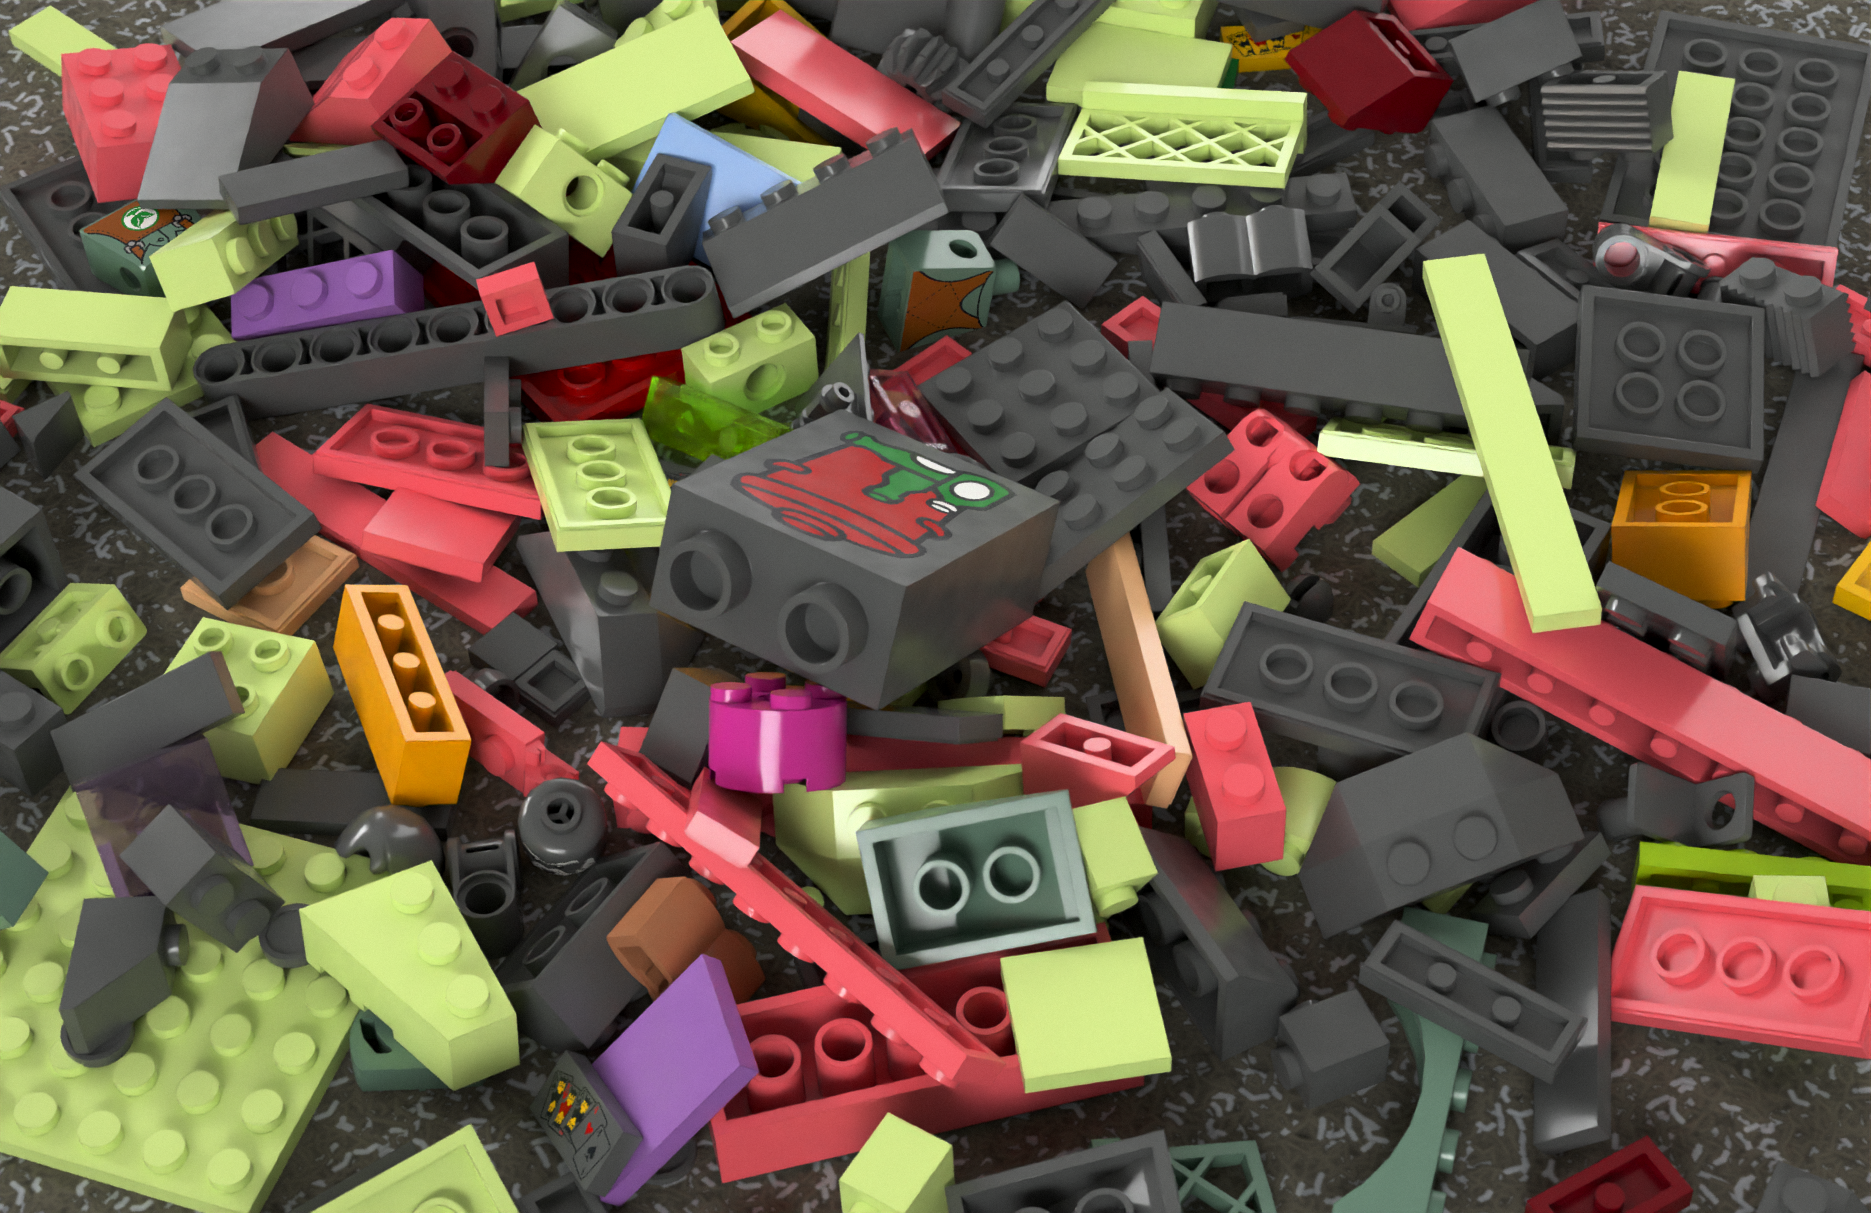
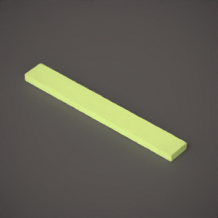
M1485 254L1423 261V281L1532 633L1601 625L1602 606Z

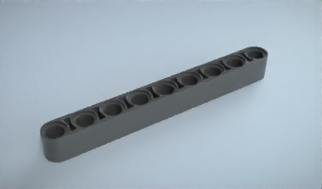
M682 266L546 289L545 292L554 319L497 337L481 300L221 344L209 348L197 358L194 363L193 373L208 404L238 394L245 407L248 421L484 382V356H509V377L681 349L724 330L726 319L712 274L700 266Z

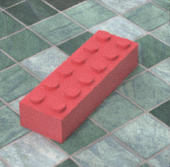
M1105 922L1097 923L1098 931L1096 933L897 970L1006 1063L991 1088L962 1082L959 1083L957 1088H951L935 1080L920 1067L919 1062L923 1056L910 1044L902 1045L884 1036L871 1024V1019L875 1015L862 1003L856 1004L842 998L827 985L737 1004L736 1006L759 1073L708 1121L722 1183L859 1152L888 1112L933 1135L1143 1086L1144 1076L1031 1093H1025L1001 977L1000 958L1112 942Z

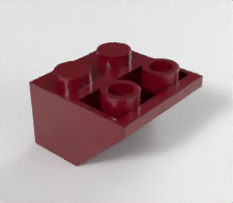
M1354 10L1291 49L1284 59L1300 77L1298 82L1301 87L1315 95L1329 110L1328 117L1337 126L1349 131H1355L1357 128L1379 130L1389 135L1395 132L1411 134L1422 132L1454 82L1450 75L1394 15Z
M454 51L371 125L373 132L449 185L495 183L533 126L542 127L527 98Z

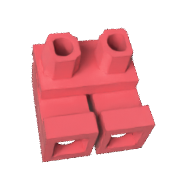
M1258 409L1242 419L1227 435L1235 450L1185 489L1200 507L1243 541L1250 539L1260 555L1283 572L1299 556L1294 548L1313 526L1320 530L1324 524L1334 523L1351 504L1352 498L1350 495L1360 483L1354 475L1332 458L1317 452V447L1279 417H1275L1265 409Z

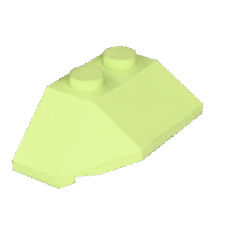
M1022 764L846 772V781L842 785L812 792H806V779L799 783L784 784V793H772L776 845L845 915L873 914L856 831L868 820L935 807L1024 795Z

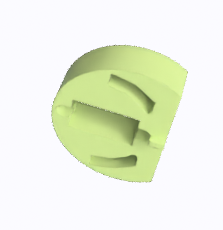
M1003 695L938 701V708L1003 714V735L1023 734V737H1028L1060 713L1066 714L1065 697Z

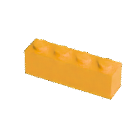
M345 584L333 649L391 804L413 807L457 804L471 745V737L408 585Z

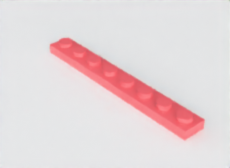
M602 741L599 743L587 765L608 782L604 788L608 796L629 809L640 810L650 818L646 828L660 840L675 847L682 846L692 855L688 864L698 874L716 884H726L736 893L732 902L740 911L761 923L772 924L781 932L777 941L786 951L805 962H815L825 970L827 975L823 981L833 992L850 1002L862 1003L875 1014L871 1019V1024L880 1033L899 1044H910L923 1056L919 1065L928 1075L951 1088H957L960 1082L991 1088L1006 1065L1000 1057L758 851L748 867L740 869L687 837L684 830L691 794L644 754Z

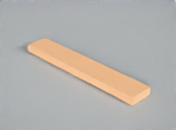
M1129 531L1091 560L1085 573L1126 732L1175 746V760L1140 787L1145 805L1167 809L1169 804H1172L1193 756Z

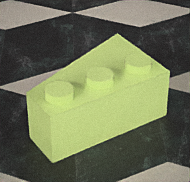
M432 860L299 909L306 961L319 973H323L326 970L349 991L350 1000L362 1011L365 1012L370 1009L393 1030L394 1039L453 1091L520 1065L516 1012Z

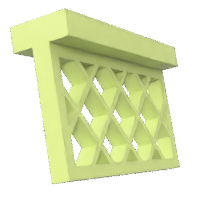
M1086 81L1082 89V110L1058 158V175L1285 189L1297 154L1304 153L1307 145V93ZM1124 143L1130 144L1121 148L1118 146ZM1180 146H1187V148L1178 151L1174 150V148ZM1234 150H1244L1235 154L1230 153ZM1097 152L1100 154L1097 156H1088ZM1150 156L1156 157L1154 159H1144ZM1207 159H1210V160L1212 161V162H1209V163H1202V162H1201V161H1204V160H1207ZM1262 163H1267V164H1269V165L1272 166V167H1268V166H1256V165H1259V164H1262Z

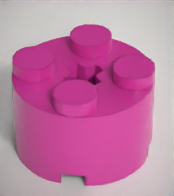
M753 672L745 675V683L722 682L711 685V695L709 696V778H715L716 785L744 792L784 793V784L799 783L805 779L806 792L831 789L842 785L846 781V696L811 680H806L805 686L786 685V675L777 672Z

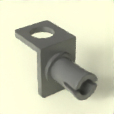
M1638 762L1630 765L1628 796L1618 799L1611 798L1601 802L1596 814L1597 825L1604 838L1607 840L1613 839V842H1622L1631 837L1646 835L1661 842L1673 841L1688 847L1714 849L1748 841L1752 836L1755 779L1752 775L1742 772L1694 784L1643 762ZM1732 794L1736 806L1734 815L1724 828L1715 830L1712 824L1713 808L1722 796Z

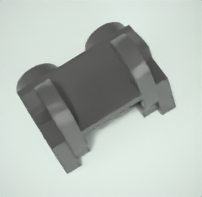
M1771 572L1764 573L1754 579L1752 585L1756 592L1745 599V601L1731 608L1734 614L1731 618L1738 621L1737 648L1743 654L1751 651L1755 659L1756 665L1747 669V675L1759 696L1766 703L1778 697L1784 702L1791 675L1836 682L1841 676L1842 670L1835 656L1827 648L1817 627L1818 621L1812 609L1796 593H1791Z

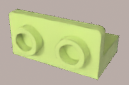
M69 583L0 653V670L29 688H38L45 698L63 708L64 714L69 715L142 640L147 633V629L115 584Z

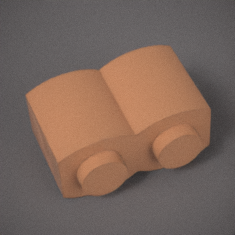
M685 876L657 878L606 936L607 942L626 970L648 989L653 1002L701 954L721 960L736 1005L746 1003L766 979L761 966L755 959L757 956L756 950L743 935L725 928L723 919L715 908L717 902L711 891L699 881L686 878Z

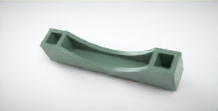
M1404 907L1402 923L1495 970L1498 955L1484 952L1489 924ZM1387 998V1002L1404 1028L1415 1058L1420 1092L1419 1101L1409 1128L1391 1156L1362 1185L1333 1204L1332 1213H1443L1447 1193L1433 1190L1437 1171L1452 1174L1460 1130L1447 1128L1450 1110L1465 1113L1473 1070L1460 1068L1463 1051L1477 1054L1479 1046Z

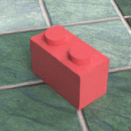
M1251 701L1184 713L1183 723L1193 756L1185 774L1215 872L1282 860L1286 807Z

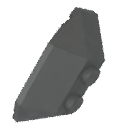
M550 531L518 536L516 547L601 717L609 718L654 713L672 669L688 668L705 638L702 630L649 606L659 551L651 547L557 552Z
M1465 732L1337 782L1298 876L1325 940L1401 911L1405 906H1414L1584 840L1585 837L1558 773Z

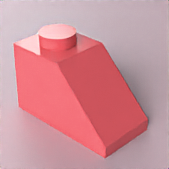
M1063 713L1054 717L1020 742L1024 795L1069 789L1072 808L1124 796L1127 798L1175 760V746Z

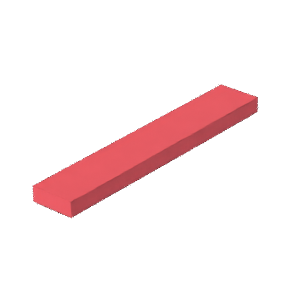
M273 431L256 444L263 474L314 513L322 527L318 533L342 548L356 554L358 558L400 584L408 585L410 590L482 635L488 633L512 612L524 618L538 605L537 594L534 589L494 565L482 582L477 583L361 550L363 530L387 500L357 482L313 474L312 455Z

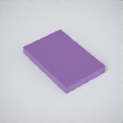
M701 954L592 1064L643 1137V1140L605 1197L599 1196L601 1202L621 1207L759 1073L721 960Z

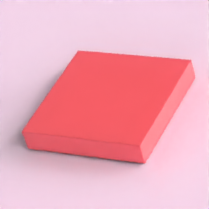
M398 486L363 530L361 550L481 583L518 530L522 516L445 501Z

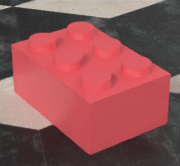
M145 43L135 48L112 50L88 48L77 53L61 54L63 111L97 202L137 199L168 85L181 69L172 45Z

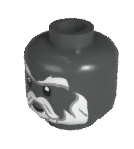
M562 777L544 781L532 789L520 805L517 822L523 850L535 866L547 873L567 876L582 872L594 864L604 851L608 836V825L603 801L593 788L581 781Z

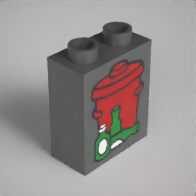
M839 409L672 484L649 606L878 711L1032 617L1061 501L853 413Z

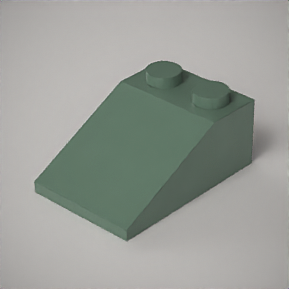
M1069 789L935 807L868 820L856 831L881 956L896 970L1086 935L1098 931Z

